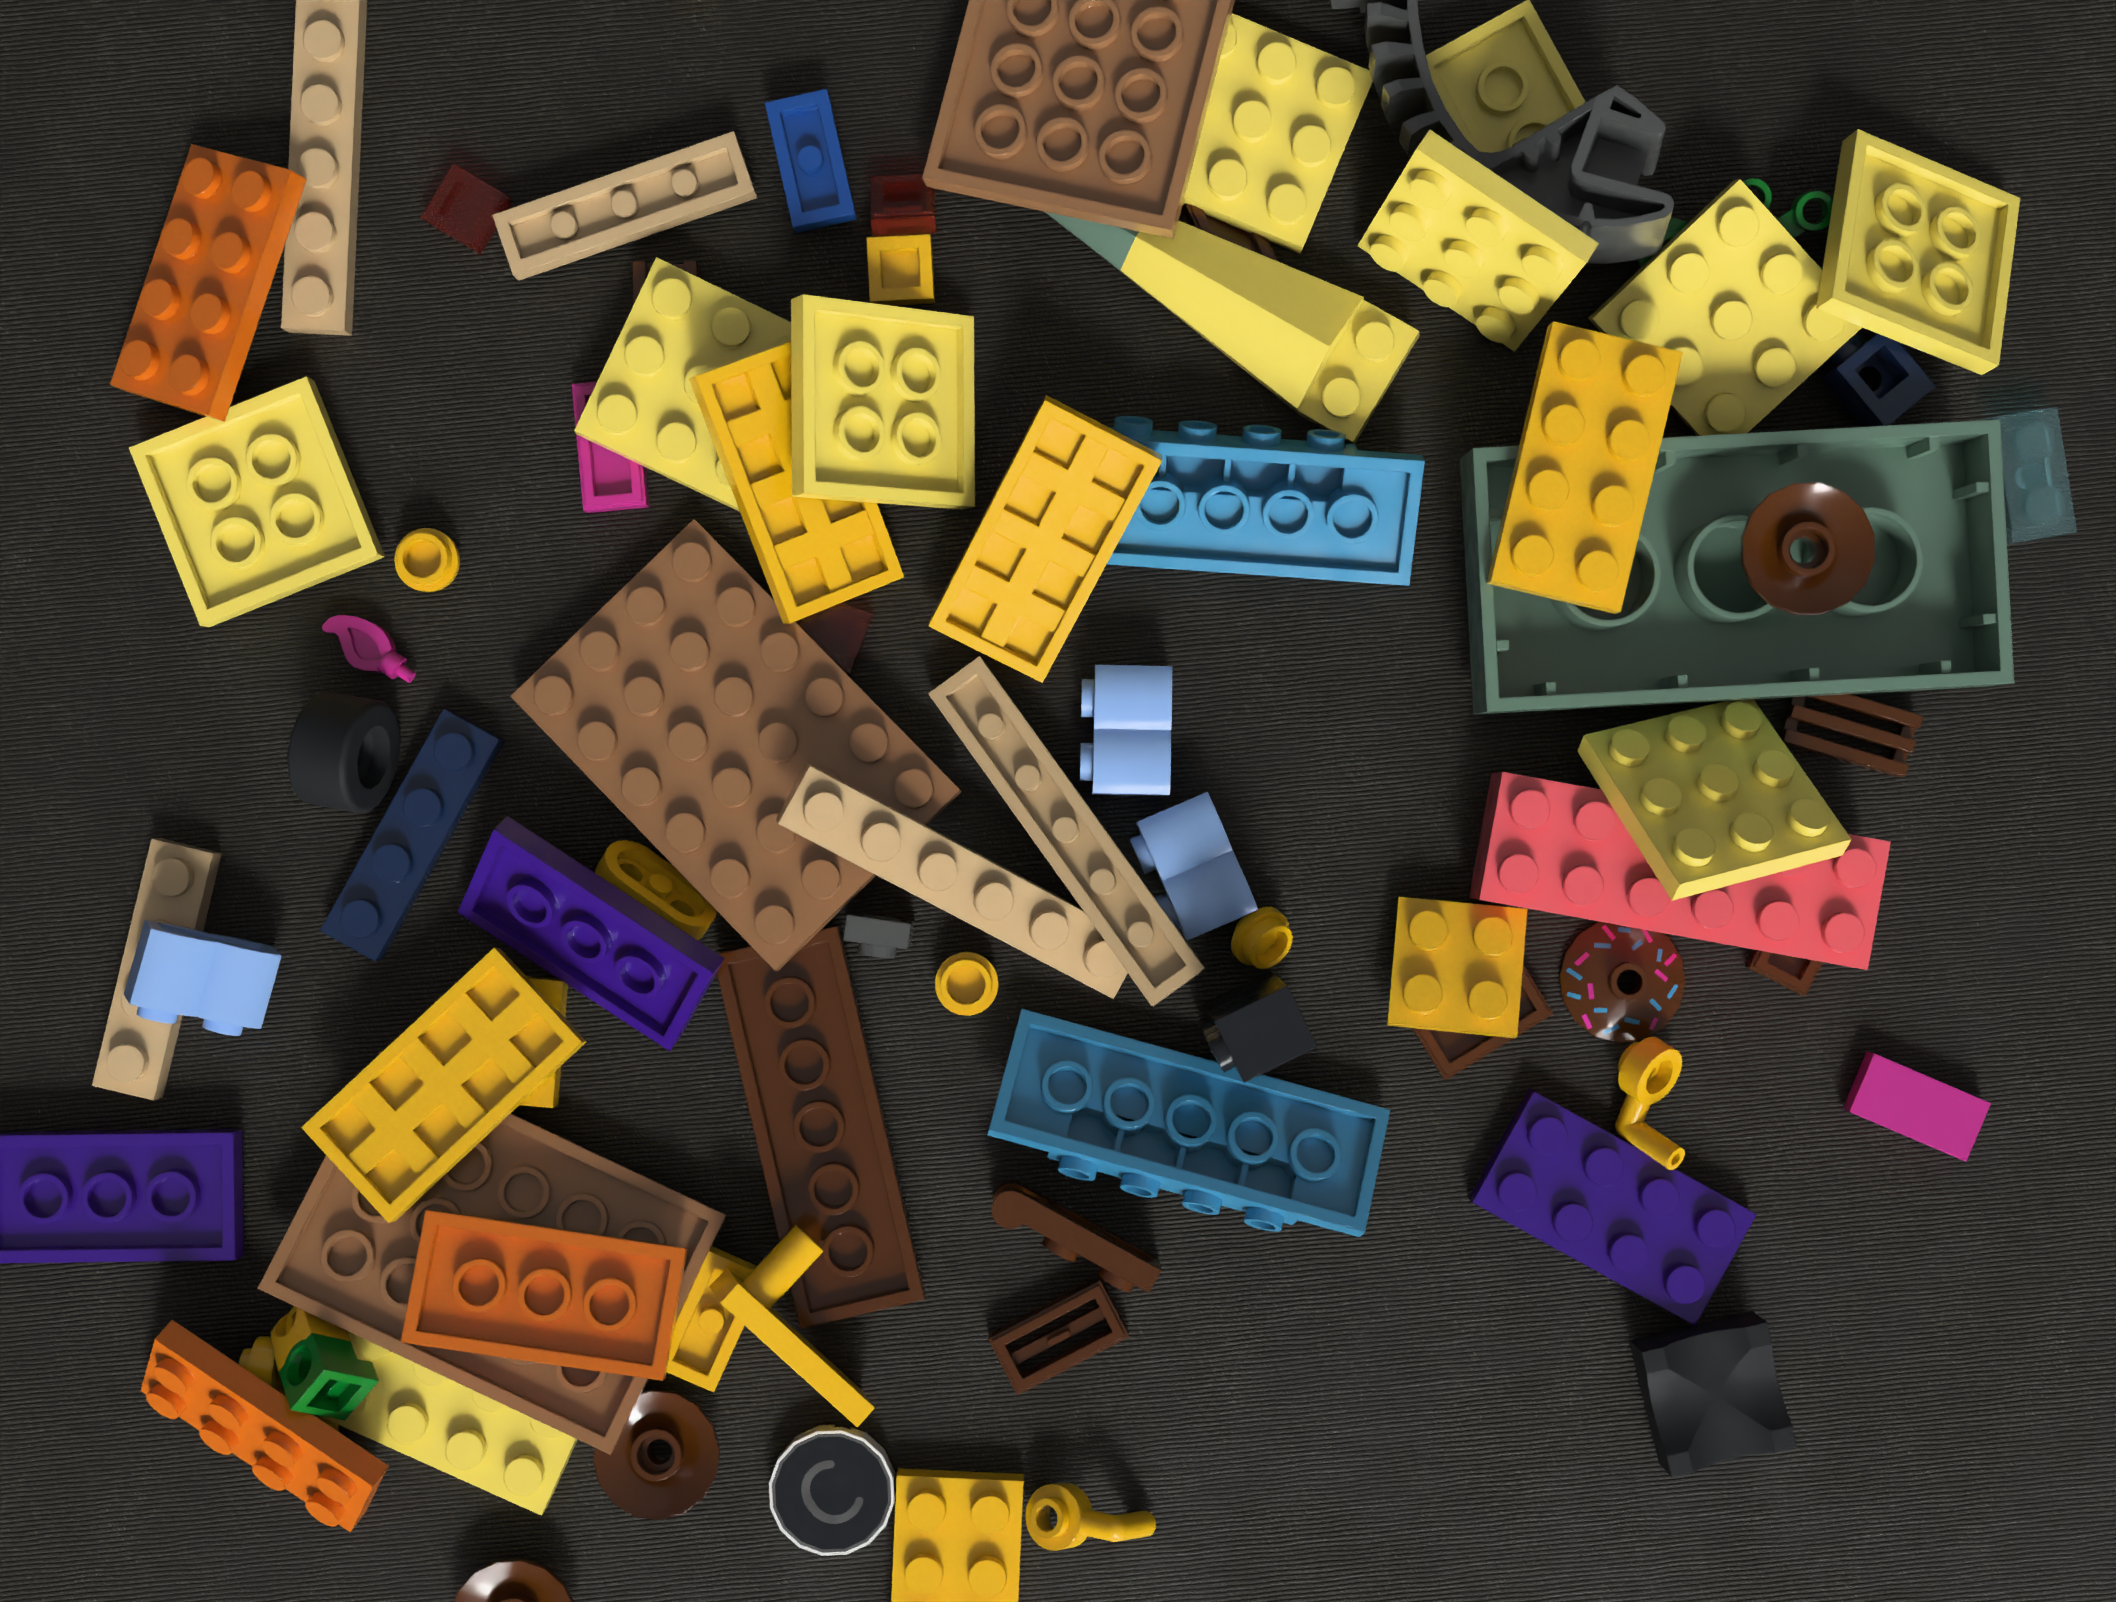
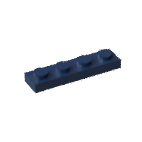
M443 709L320 929L321 932L375 962L383 960L503 745L504 739L450 709Z

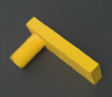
M795 1225L744 1281L727 1267L709 1287L718 1301L850 1422L858 1427L875 1407L854 1382L772 1308L824 1252L802 1229Z

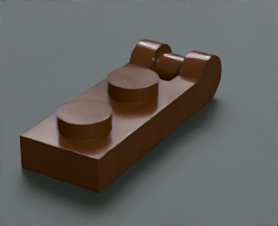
M1014 1180L1006 1181L995 1190L991 1211L995 1222L999 1226L1006 1229H1016L1024 1224L1044 1235L1045 1237L1041 1244L1054 1254L1072 1262H1075L1077 1256L1080 1255L1100 1266L1097 1272L1098 1276L1114 1287L1130 1293L1135 1285L1150 1293L1162 1271L1158 1257L1021 1182Z

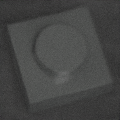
M851 912L846 918L843 940L858 942V954L894 959L896 948L908 949L912 945L915 920Z

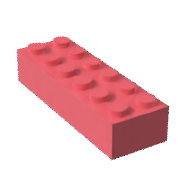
M1507 772L1491 773L1469 897L1868 970L1891 841L1848 834L1852 840L1842 856L1672 901L1601 789Z

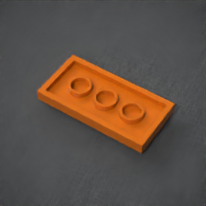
M191 144L110 382L111 386L225 422L307 180L306 178L286 168Z
M425 1210L401 1343L663 1381L666 1378L688 1248L437 1210Z
M171 1320L155 1338L140 1390L146 1395L147 1402L155 1411L169 1419L180 1417L199 1430L201 1439L211 1449L223 1455L233 1453L252 1466L254 1475L263 1484L277 1491L286 1489L306 1502V1509L319 1522L331 1527L340 1525L351 1533L366 1513L389 1465L313 1414L290 1410L285 1395L174 1320Z

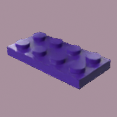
M508 816L493 830L458 910L459 914L564 981L668 1051H671L682 1037L725 959Z
M1528 1089L1468 1198L1477 1206L1693 1325L1697 1324L1757 1215L1676 1169L1668 1170L1635 1146L1531 1089Z
M242 1129L0 1132V1263L237 1260L244 1256Z

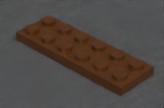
M840 925L821 929L779 971H775L751 946L717 953L725 958L717 972V977L779 1241L797 1225L824 1251L790 1287L800 1329L925 1300L924 1283Z

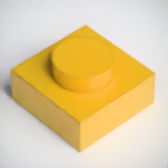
M930 234L866 238L870 303L891 306L935 303L932 239Z

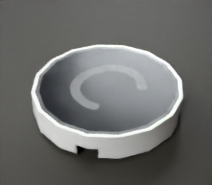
M819 1425L797 1435L780 1453L769 1481L770 1509L780 1531L799 1548L821 1556L847 1555L869 1545L886 1527L895 1503V1471L885 1449L866 1432L852 1427L847 1429L844 1427H834L835 1425Z

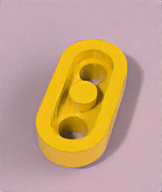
M628 840L612 843L606 849L596 867L595 874L696 940L704 936L716 917L717 910L673 865L640 843Z

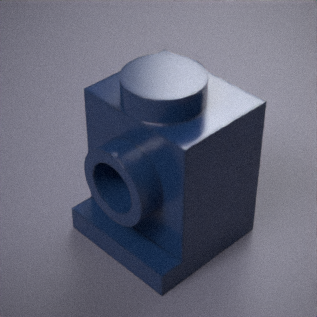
M1859 331L1829 358L1834 366L1820 377L1859 423L1860 426L1858 427L1890 425L1936 387L1898 341L1878 333L1865 339ZM1859 371H1864L1872 377V390L1859 376Z

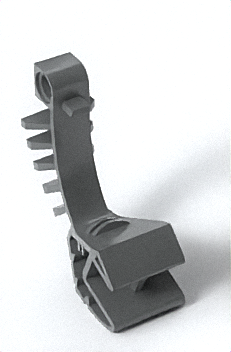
M1329 0L1332 10L1359 7L1360 13H1366L1364 33L1370 56L1368 67L1379 99L1382 98L1381 106L1386 121L1392 132L1401 128L1399 142L1409 159L1428 131L1432 130L1598 242L1599 245L1586 264H1610L1632 261L1655 255L1661 250L1672 215L1674 201L1670 195L1664 192L1637 185L1641 175L1649 176L1655 172L1666 125L1638 99L1616 85L1535 132L1528 138L1517 141L1511 148L1493 153L1479 152L1464 137L1445 109L1432 81L1423 47L1418 14V1L1426 0Z

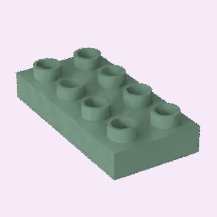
M2000 419L1662 438L1621 612L1616 614L1487 584L1519 446L1472 448L1460 459L1473 715L1971 688L2015 683ZM1821 482L1846 492L1865 511L1875 534V562L1866 585L1847 604L1822 615H1793L1770 606L1751 588L1741 565V535L1750 513L1768 494L1793 483ZM1796 539L1790 547L1791 556L1796 562L1805 563L1808 560L1810 550L1804 541Z

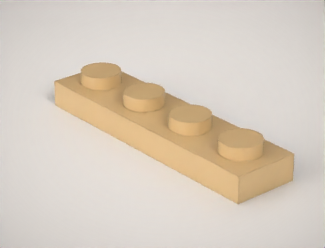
M734 131L493 214L492 216L512 274L520 281L758 197Z
M162 838L151 839L92 1086L153 1101L163 1098L183 1015H178L177 1022L174 1024L142 1018L136 1014L138 1006L129 1004L124 996V991L144 920L168 923L199 931L204 930L222 853Z

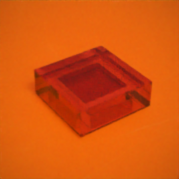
M453 163L421 219L481 255L497 229L492 215L508 210L513 201L504 193Z
M923 174L871 177V227L873 237L937 233L936 189L925 185L922 179Z
M842 602L803 618L800 627L843 671L851 674L874 615Z

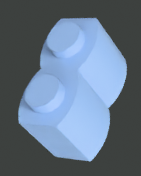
M1095 665L1094 679H1082L1081 717H1093V743H1081L1080 781H1092V795L1169 796L1171 781L1172 666Z
M1208 792L1136 822L1140 835L1130 839L1134 852L1144 874L1153 870L1157 871L1166 893L1155 897V899L1177 929L1181 928L1186 940H1190L1258 910Z
M144 920L124 996L129 1004L138 1006L136 1014L142 1018L174 1024L177 1022L178 1015L194 1016L204 1019L202 1027L207 1030L225 1035L240 1036L243 1027L262 1028L282 955L270 945L236 937L210 934L168 923Z

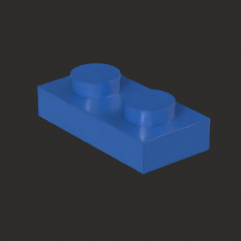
M822 89L765 102L790 218L795 233L857 220L828 90Z

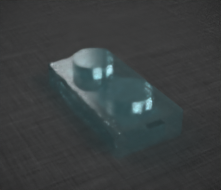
M2058 408L2039 409L1987 419H2000L2007 545L2077 533Z

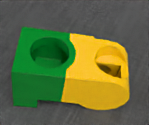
M294 1306L288 1314L277 1322L271 1331V1342L274 1348L273 1355L290 1410L345 1421L379 1382L373 1363L357 1359L347 1330Z

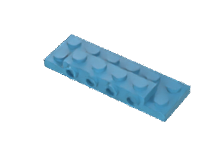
M1119 416L1114 419V427H1109L1162 454V462L1107 565L1410 585L1425 465L1422 455L1357 450L1356 444H1345L1346 435L1344 433L1325 429L1307 431V439L1302 441L1281 439V429L1266 425H1247L1243 427L1242 436L1217 435V425L1206 421L1179 422L1178 432L1152 430L1153 421L1148 418Z
M1021 1009L987 1135L1047 1151V1158L1060 1161L1058 1171L1068 1177L1093 1181L1096 1178L1097 1172L1122 1178L1120 1188L1133 1195L1155 1198L1158 1195L1159 1189L1184 1195L1182 1205L1195 1212L1217 1215L1220 1213L1221 1206L1246 1212L1244 1223L1257 1229L1279 1232L1282 1230L1283 1223L1293 1225L1298 1220L1361 1237L1366 1231L1390 1109L1262 1074L1244 1083L1235 1068L1223 1073L1220 1065L1215 1061Z

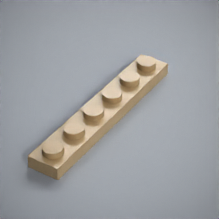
M296 0L288 169L307 180L285 243L281 328L289 333L352 336L367 0Z
M980 656L928 693L1151 1006L1158 1004L1206 969Z
M806 763L776 818L779 825L1112 999L1116 996L1128 974L1082 908L809 763Z

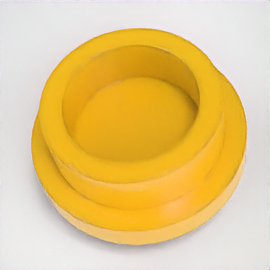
M421 528L408 533L398 544L394 558L395 568L401 580L409 587L422 592H436L447 587L457 576L460 567V554L456 544L448 535L436 529Z
M1263 907L1242 917L1236 925L1231 940L1233 955L1241 963L1250 966L1254 965L1259 969H1267L1279 963L1289 952L1293 941V935L1289 929L1287 918L1278 909L1273 907Z
M960 952L950 956L942 963L936 974L935 990L938 999L946 1009L958 1015L971 1016L983 1012L992 1004L998 992L999 981L994 966L987 958L974 952Z

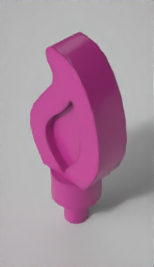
M336 615L329 618L322 625L323 631L336 634L339 637L344 655L353 667L367 672L383 673L392 680L399 676L408 683L412 682L415 678L416 673L406 666L407 659L396 652L394 640L381 626L349 615Z

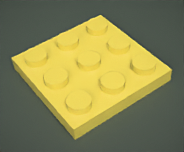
M1232 13L1183 205L1187 203L1202 209L1207 216L1248 233L1254 232L1274 244L1301 254L1373 80L1370 70Z
M1857 129L1842 141L1816 309L1977 374L1984 375L1999 366L2020 198Z
M1429 130L1357 246L1369 253L1373 260L1382 268L1397 272L1424 290L1426 296L1434 303L1443 307H1449L1476 325L1480 333L1486 338L1502 343L1515 352L1585 266L1599 243L1432 130Z
M1741 179L1733 180L1662 247L1657 254L1588 317L1601 333L1683 352L1670 407L1696 436L1748 433L1862 328L1816 309L1822 269Z
M656 257L574 430L576 435L739 511L689 378L790 342L791 322Z
M805 294L791 299L792 497L960 510L975 507L974 316Z
M307 376L231 406L225 422L206 416L129 447L200 626L212 627L385 557L316 383Z
M1754 699L1723 701L1586 734L1583 736L1577 751L1672 901L1842 856L1852 840Z

